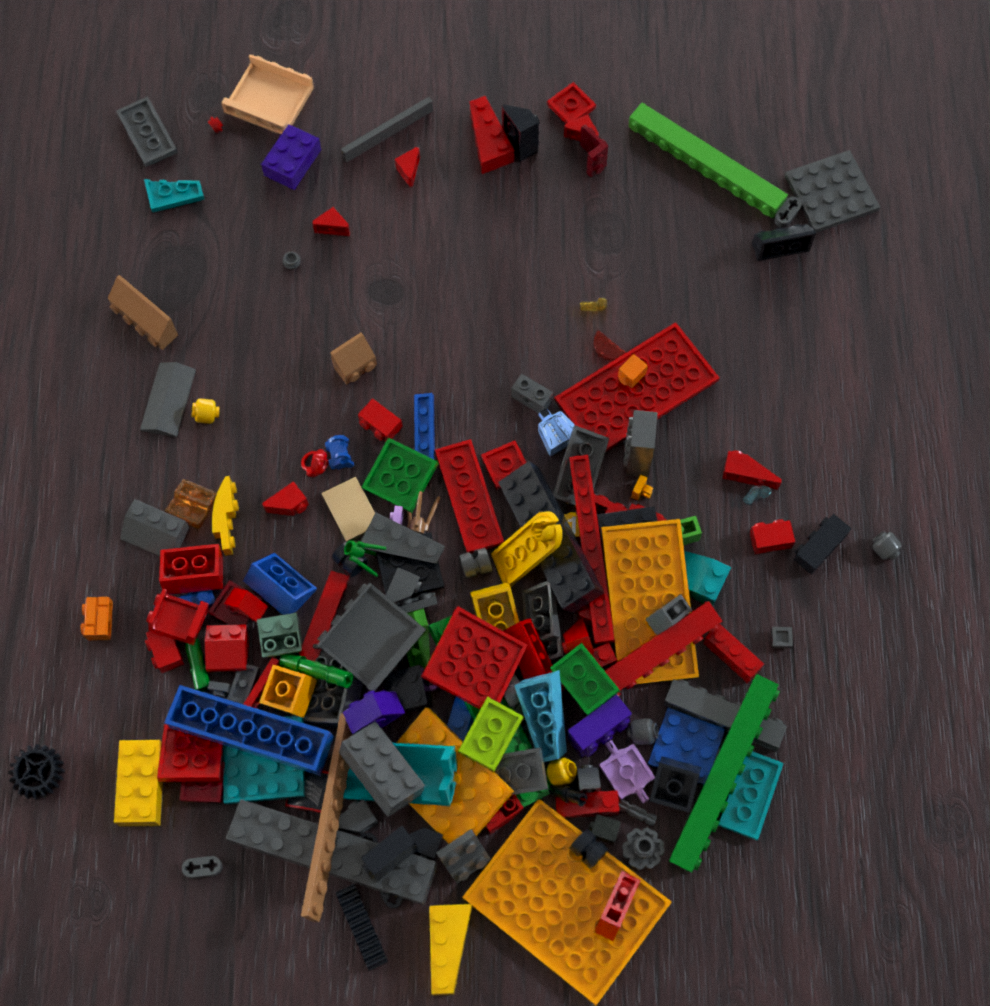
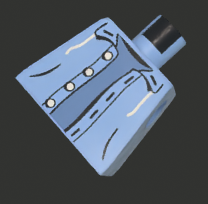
M544 409L538 414L542 420L538 424V432L551 457L567 447L575 424L561 411L552 415L548 409Z

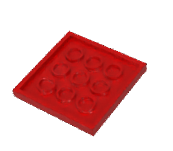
M457 606L421 677L481 710L487 697L498 703L501 702L526 650L527 644Z

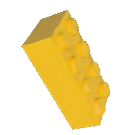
M161 740L119 741L114 823L119 827L160 826L163 782H158L157 773Z

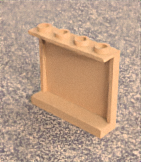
M250 54V64L229 99L224 97L221 102L224 113L282 134L288 124H294L314 89L312 78L307 74L298 73L291 68L282 67L275 62H269L260 56Z

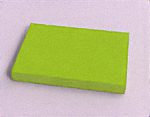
M487 697L458 753L495 772L524 716Z

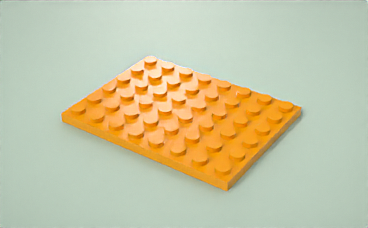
M539 799L462 898L469 904H472L476 910L596 1006L669 907L671 901L608 852L593 868L589 869L582 862V856L577 857L569 849L583 832ZM621 871L641 881L614 941H611L594 931Z

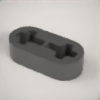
M789 197L780 207L774 219L778 227H787L796 217L801 208L800 199ZM790 205H796L791 210H789ZM785 214L787 215L786 219L780 220Z
M215 856L190 858L183 863L182 873L191 879L212 877L222 871L223 865L220 859ZM211 861L218 864V867H215L213 872L209 868H204V866L211 865ZM191 863L196 867L200 866V869H195L193 874L187 871Z

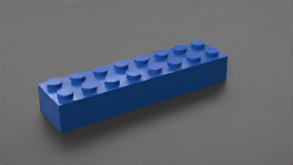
M182 685L178 687L164 722L171 729L321 776L334 740V736L330 731Z

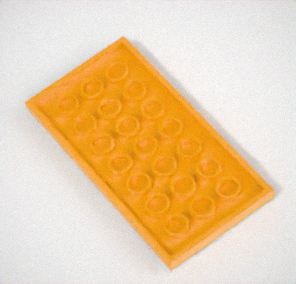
M680 519L601 527L617 661L656 636L646 620L653 612L682 594L691 608ZM691 642L685 646L687 649L685 652L678 656L676 654L669 657L670 662L662 667L659 665L652 669L654 672L646 678L641 676L636 679L637 684L699 677L695 645Z

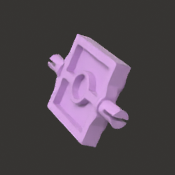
M612 740L607 742L605 746L611 755L607 760L600 763L599 767L614 791H618L619 799L622 800L629 795L637 794L642 804L647 802L650 798H648L643 789L648 783L655 780V776L633 743L625 749L618 750Z

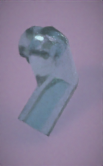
M754 486L744 497L743 501L751 505L756 498L769 497L772 494V490L767 486Z

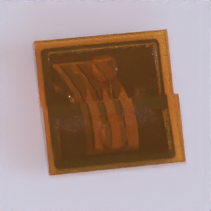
M183 478L174 491V498L165 509V512L183 519L188 525L199 529L215 502L217 492Z

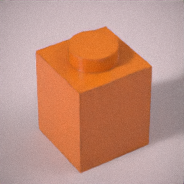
M633 354L619 368V381L633 388L647 373L648 365Z

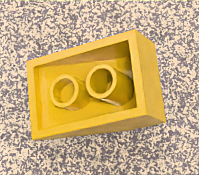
M507 582L470 592L475 615L502 631L519 622L511 587Z

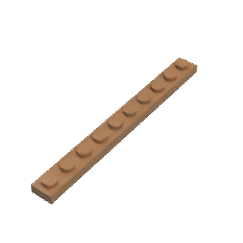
M340 713L301 913L302 917L312 922H320L323 912V902L327 891V881L331 870L336 834L339 828L340 812L343 807L344 791L347 786L346 781L350 769L339 754L342 742L354 735L351 733L343 713Z

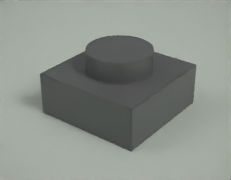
M792 627L771 628L772 648L793 647Z
M209 681L208 690L211 694L220 698H224L225 695L228 696L231 689L230 684Z

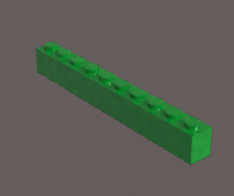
M758 674L754 676L669 858V862L691 873L693 869L698 870L702 861L699 856L702 850H707L711 842L708 839L710 832L715 833L720 821L716 820L719 813H724L729 802L725 800L728 794H733L737 783L734 782L736 776H741L746 765L743 764L746 756L750 757L754 746L751 745L754 737L758 739L763 728L760 727L763 719L767 720L772 709L768 707L771 701H776L780 693L777 690L779 684Z

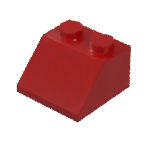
M246 624L206 626V672L246 671L249 648V635Z

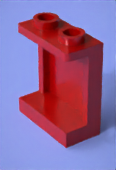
M163 589L161 594L156 595L154 605L156 606L147 616L148 629L194 645L207 615L209 603L201 601L198 605L169 595L167 590Z

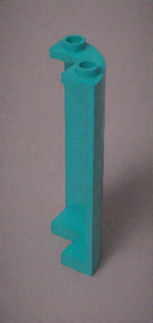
M393 743L425 785L421 796L410 803L450 806L456 782H453V772L457 771L455 746ZM350 768L343 798L375 801Z

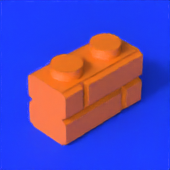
M87 597L86 603L82 604V615L85 616L84 623H81V634H84L87 640L111 639L113 601L110 597Z

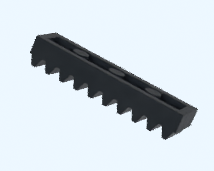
M355 884L335 892L368 970L372 971L388 963L389 961Z

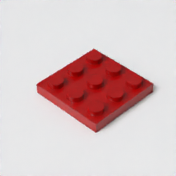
M164 724L157 773L158 782L220 781L224 745L171 729Z

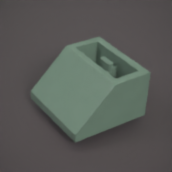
M297 613L257 619L262 658L302 652V636Z

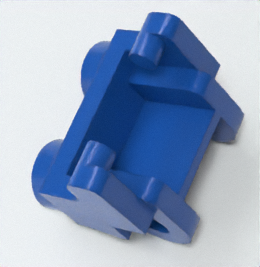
M336 435L327 439L325 447L331 454V459H329L331 469L339 470L344 467H354V462L351 461L347 450L349 438L344 435Z

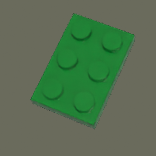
M582 643L550 667L552 672L559 670L560 682L587 716L620 692L619 688Z

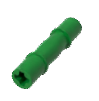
M197 637L194 645L185 643L191 667L190 674L192 675L194 688L204 692L208 690L209 676L208 672H206L201 644Z
M290 653L281 655L279 664L283 668L325 680L329 684L332 683L348 688L353 682V674L351 672L339 669L336 666H327L320 662L308 660L305 656Z

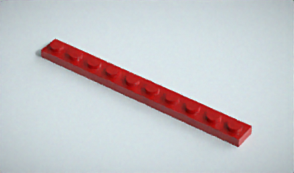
M588 454L569 457L581 546L605 592L589 603L595 644L615 642Z

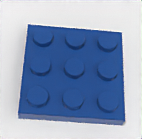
M667 708L658 733V739H656L647 765L658 769L661 756L700 766L701 771L697 784L704 786L713 766L725 729Z

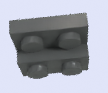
M472 829L436 852L456 883L467 880L470 874L477 869H483L491 861Z

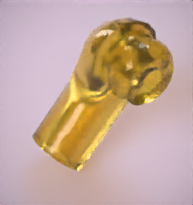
M599 298L598 302L582 301L580 304L581 311H604L608 307L605 298Z

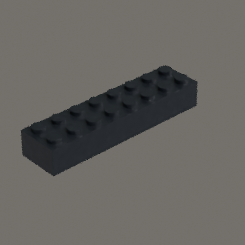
M528 461L500 480L498 483L521 527L539 512H552L559 520L555 525L560 524L562 528L561 544L539 564L562 609L573 614L604 594L602 586L540 468Z

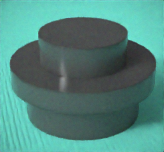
M292 251L287 252L282 259L283 265L287 269H295L301 263L300 256Z

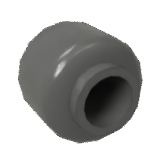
M883 531L872 540L874 542L872 548L882 560L889 558L894 560L901 554L899 550L902 544L892 532Z
M650 718L633 720L631 727L627 729L628 738L632 739L635 745L653 744L655 739H658L657 723H654Z

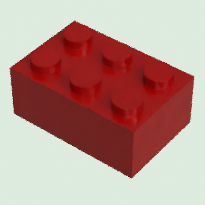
M219 544L160 550L159 582L162 590L166 589L167 594L170 595L223 589V556Z

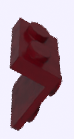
M583 125L581 127L580 145L588 152L587 175L592 178L596 174H600L607 166L608 144L604 139H600L592 128Z

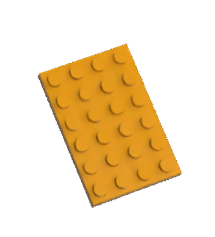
M425 708L397 741V743L455 746L457 771L453 772V782H456L450 806L409 803L436 832L443 834L442 838L448 844L470 829L477 836L514 792L495 772L458 753L463 741L429 708Z

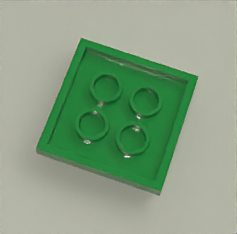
M388 438L361 488L396 506H402L404 510L412 513L417 505L419 492L421 491L423 494L439 463Z

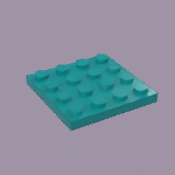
M299 716L285 717L291 720L304 723V718ZM224 745V804H237L240 802V799L248 802L305 797V771Z

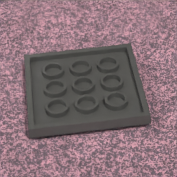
M850 150L785 172L784 176L793 194L800 199L801 209L810 227L816 233L880 210V205Z

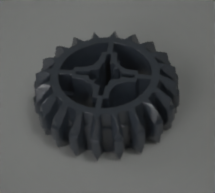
M36 744L34 749L31 746H27V752L20 750V757L14 756V759L17 761L16 763H10L14 770L8 771V774L13 776L9 779V782L15 783L12 788L15 791L18 790L20 796L25 794L27 799L33 797V799L38 800L39 795L42 798H46V792L53 794V787L60 788L57 781H63L64 778L60 774L65 773V769L60 768L64 765V762L59 760L61 755L55 754L56 750L53 748L49 749L47 745H43L41 748L39 744ZM36 757L48 758L45 761L42 760L38 763H35L32 760ZM27 765V770L22 777L23 769ZM34 767H36V768L38 769V774H39L40 777H38L37 775H35L36 772H35ZM51 769V774L47 779L46 774ZM39 781L42 784L37 787L26 786L28 783Z

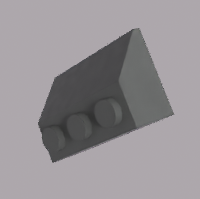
M134 499L125 515L120 539L160 556V550L180 548L190 528L185 520Z

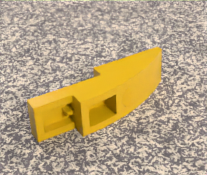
M226 476L220 485L212 513V533L215 539L221 538L222 550L225 556L233 555L232 548H235L234 536L231 537L230 530H233L232 518H237L236 511H239L237 499L234 500V493H237L236 483L231 481L230 476Z

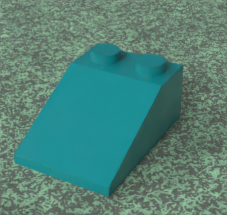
M684 551L689 597L703 604L709 601L713 606L731 567L715 559Z

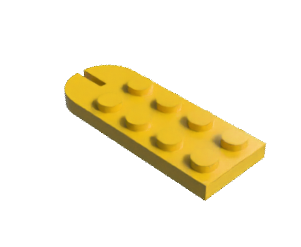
M549 511L537 513L491 553L502 583L507 582L512 587L560 546L562 528L560 524L555 525L559 520L554 513Z

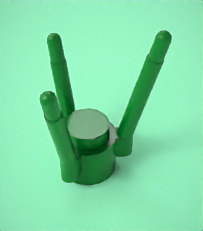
M349 540L344 547L345 555L350 556V561L355 562L367 572L377 577L378 574L358 558H361L364 553L377 556L376 552L365 548L386 550V547Z

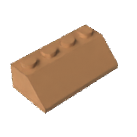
M118 275L108 296L111 304L109 306L115 314L120 313L128 325L133 324L135 330L141 336H147L148 341L154 347L158 346L163 350L178 336L171 318L123 277Z

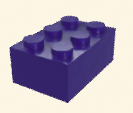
M288 124L261 164L264 176L295 190L321 151L319 138Z
M616 694L569 729L567 740L581 758L585 755L589 757L597 751L598 745L601 743L605 745L613 739L612 736L617 731L621 733L629 727L628 724L630 723L632 713Z

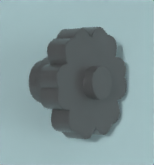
M647 827L642 831L635 828L627 834V842L623 843L622 850L623 857L629 859V866L637 870H642L644 867L651 870L660 863L659 856H662L665 850L663 847L664 842L661 839H657L658 834L656 831Z

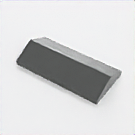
M177 362L159 364L140 428L141 431L171 437L178 436L196 369Z
M576 425L573 426L553 490L556 500L576 507L569 457L588 454L594 490L609 441L608 437Z

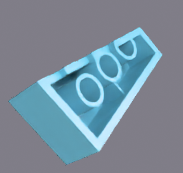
M558 670L525 679L514 685L535 748L541 747L544 762L558 759L567 752L560 673Z

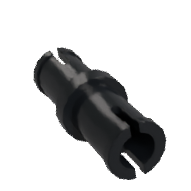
M551 784L549 787L555 789V791L549 790L550 795L561 798L563 802H572L579 806H584L587 802L580 799H587L585 793L575 791L570 786L564 787Z

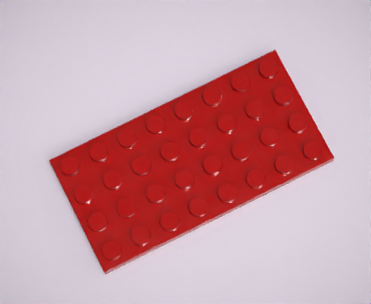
M675 322L555 396L554 401L576 426L608 437L609 441L605 451L607 452L626 439L629 417H633L634 410L658 412L657 419L718 382L720 377ZM634 354L647 364L648 368L644 377L633 388H630L619 381L618 371Z

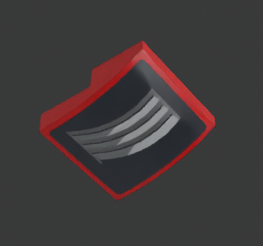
M305 771V797L288 798L285 807L321 814L329 772L322 771L321 776Z

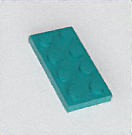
M752 751L750 757L746 756L743 764L746 766L742 775H737L734 782L737 783L733 794L728 795L727 802L729 803L725 812L721 815L718 826L757 841L784 763Z

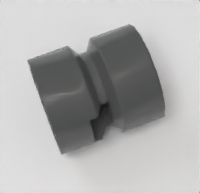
M485 547L474 550V554L467 552L459 555L465 579L477 576L478 572L481 574L492 572L490 559Z

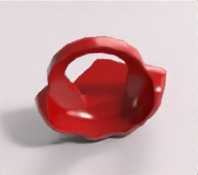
M323 449L310 451L301 460V467L306 471V476L308 477L321 475L329 465L327 453ZM313 455L311 466H305L306 459Z

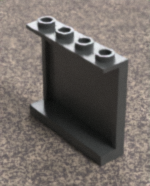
M364 583L357 591L359 596L355 601L351 599L344 607L346 610L342 616L338 614L331 622L333 627L328 632L325 630L318 637L320 642L317 646L321 647L351 672L368 689L375 691L426 629L371 583L366 585Z

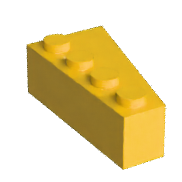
M472 904L429 906L431 989L433 996L454 995Z

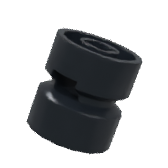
M346 541L334 551L331 558L338 566H343V571L350 578H353L363 568L350 561V556L345 555L344 547L348 542ZM364 555L358 558L367 565L368 559Z
M586 829L572 843L569 849L577 857L582 856V862L591 869L609 849L601 841L596 842V836L589 829Z

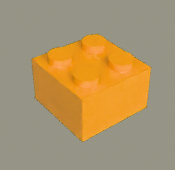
M273 665L259 703L304 718L317 679Z

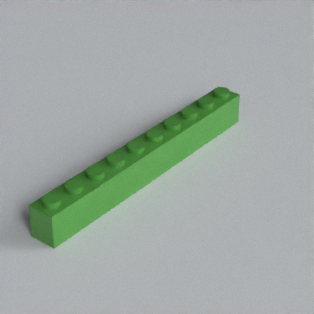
M641 103L630 116L628 127L632 131L638 132L648 141L657 144L662 150L668 151L676 159L688 164L690 168L696 169L706 178L715 181L720 187L732 192L734 196L740 197L750 206L756 207L764 215L774 218L777 211L786 201L787 193L644 103Z

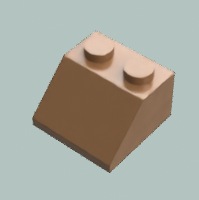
M359 333L330 352L334 369L346 385L350 382H355L359 379L360 375L372 371L377 365L376 357L362 333Z

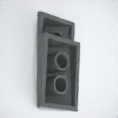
M547 580L522 591L524 620L531 618L543 646L554 665L564 656L555 593Z

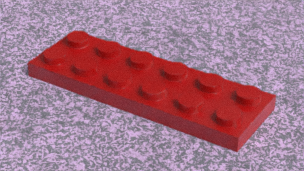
M471 439L435 449L466 552L472 554L474 550L484 547L489 549L503 544L504 539Z

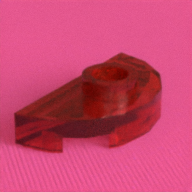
M598 330L596 332L593 345L600 357L613 361L626 353L601 331Z

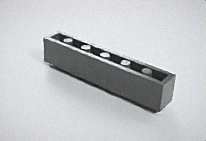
M673 679L663 705L722 727L726 732H729L741 703L734 702L733 704L726 701L727 699L724 696L718 694L714 696L707 693L708 691L702 687L695 688L690 686L685 680ZM777 718L763 719L760 727L763 728L758 739L754 737L753 743L777 752L787 725H784L783 721Z

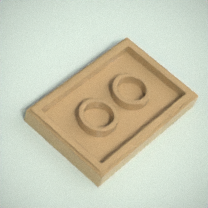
M356 477L321 493L346 541H353L365 534L375 512Z

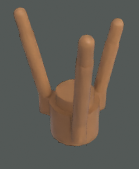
M420 491L417 500L416 516L413 517V520L412 513L407 511V528L419 534H424V531L427 532L440 497L436 498L426 522H424V518L420 517L422 492Z

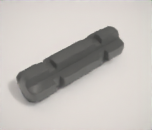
M624 799L619 803V810L621 812H627V815L640 821L644 820L650 826L655 824L657 819L655 814L647 813V810L634 804L630 805Z

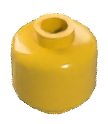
M199 398L196 400V403L192 404L191 416L197 423L212 424L215 418H219V407L216 406L215 401L212 399Z
M563 757L551 761L547 766L546 776L555 786L570 784L576 778L577 767L568 758Z

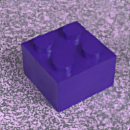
M386 690L380 692L370 691L364 694L362 700L349 704V708L343 712L352 734H356L375 721L380 728H383L405 714L396 692H387Z

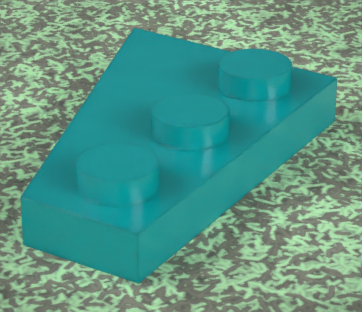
M144 179L152 212L205 200L200 181L178 180L177 182H167V180H160V182Z

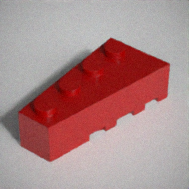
M483 96L469 101L470 117L482 174L513 163L514 149L487 97Z

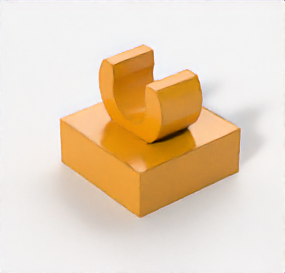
M640 475L632 491L631 498L639 500L641 495L648 499L653 493V487L646 485L647 477Z

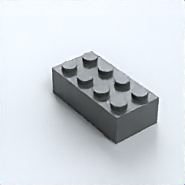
M634 410L633 417H629L623 458V468H626V475L649 476L655 449L658 412Z
M376 721L342 742L339 754L387 817L421 796L425 787L424 783Z

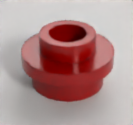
M211 116V120L208 121L209 125L216 133L222 132L223 129L221 127L224 126L218 117L214 119Z

